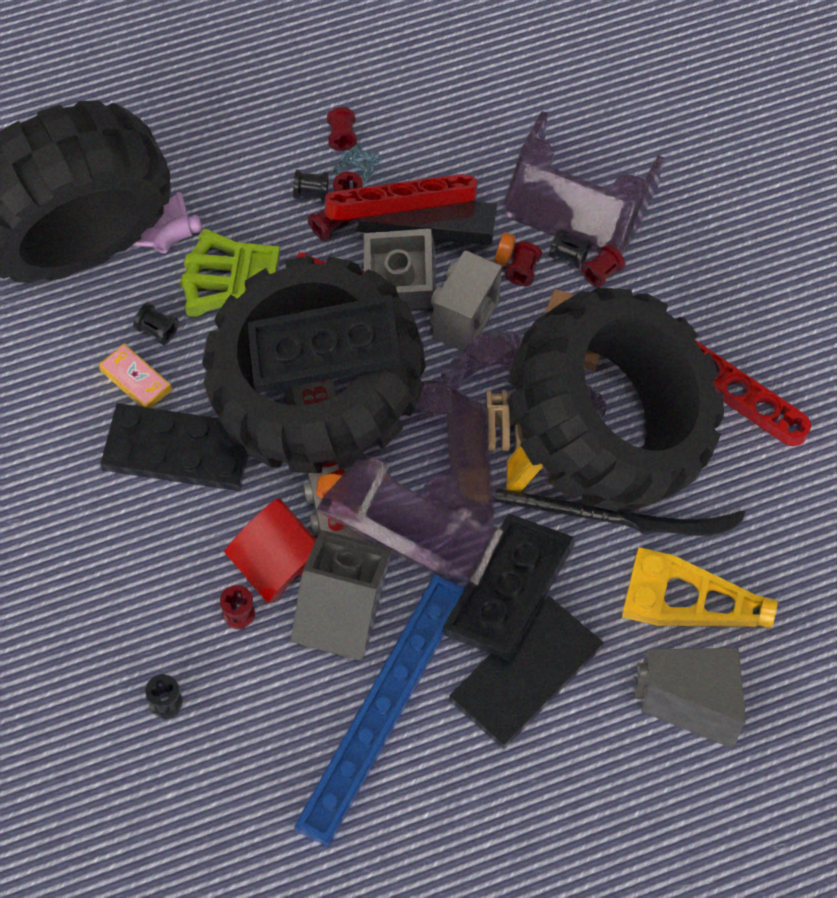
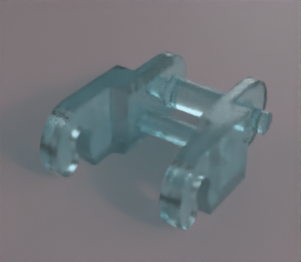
M357 143L355 147H352L351 151L346 150L339 159V166H334L333 173L338 175L342 173L346 166L350 167L351 164H354L363 169L361 179L364 186L374 174L375 164H378L380 161L378 159L379 153L375 152L371 155L362 150L361 143ZM358 155L368 160L365 165L355 160Z

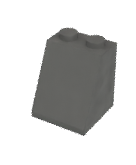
M320 530L303 569L290 642L362 661L371 637L392 548Z
M739 648L647 649L643 663H638L637 676H634L633 692L635 699H641V712L724 746H735L746 722Z

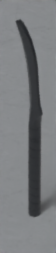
M500 488L496 489L494 502L621 524L632 527L642 534L670 532L699 536L717 535L729 532L740 525L744 520L746 512L738 511L728 515L705 519L665 518L621 510L613 511L582 503Z

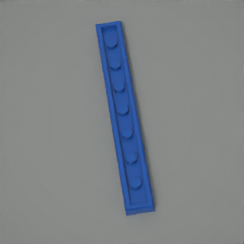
M434 574L294 826L295 831L329 848L445 636L443 626L462 595L464 587Z

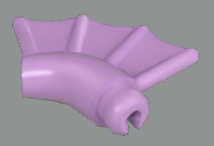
M177 192L176 195L169 199V203L163 206L164 214L155 226L146 229L141 234V239L132 246L154 247L156 251L165 254L174 243L192 237L193 233H200L203 230L201 218L198 215L188 217L183 195L181 192Z

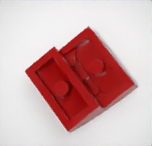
M276 498L239 532L224 550V553L267 603L278 600L296 576L302 575L316 538L282 499Z

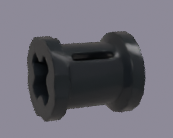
M296 169L293 199L307 196L319 197L321 201H325V197L328 194L329 172H323L322 175L307 174Z
M560 229L552 241L548 256L553 259L556 256L574 263V267L580 269L589 254L591 241L585 240L582 242L566 235V231Z
M150 302L145 303L140 308L133 323L135 330L148 332L158 339V343L162 345L170 342L179 326L177 317L164 315L155 310V306Z
M160 674L148 681L145 694L152 713L162 719H170L176 716L183 706L182 695L180 694L176 679L170 675ZM167 693L169 699L161 701L160 695Z

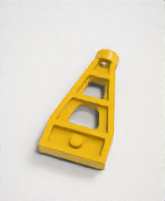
M638 547L622 618L656 626H762L772 629L778 600L755 595L674 555ZM673 578H679L695 586L699 594L696 604L691 607L668 606L664 600L668 582ZM709 591H716L730 596L735 603L733 611L727 614L707 611L704 607L707 593ZM759 608V614H753V609Z

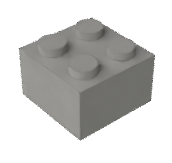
M418 229L363 233L364 272L368 269L377 272L395 286L399 299L407 302L410 309L434 308V306L430 305L433 293L436 290V257L432 230Z
M464 250L458 261H452L446 274L447 281L443 288L440 286L436 288L430 303L431 306H434L430 323L433 324V339L465 353H471L499 303L501 265Z

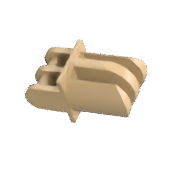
M491 390L486 391L489 451H495V425L501 426L502 451H509L510 425H512L507 404L511 393H507L506 390H502V393H491ZM520 424L515 425V448L517 449L523 442V431Z

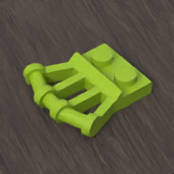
M203 229L198 235V243L192 252L185 256L184 260L186 272L181 275L180 286L184 289L187 301L184 306L186 314L189 317H198L208 310L221 308L230 294L239 298L246 291L245 280L264 268L267 269L269 274L277 272L281 254L280 246L235 242L211 230ZM210 248H217L234 257L207 255V252ZM202 269L231 271L230 277L199 274V271ZM198 289L223 290L226 292L199 297Z

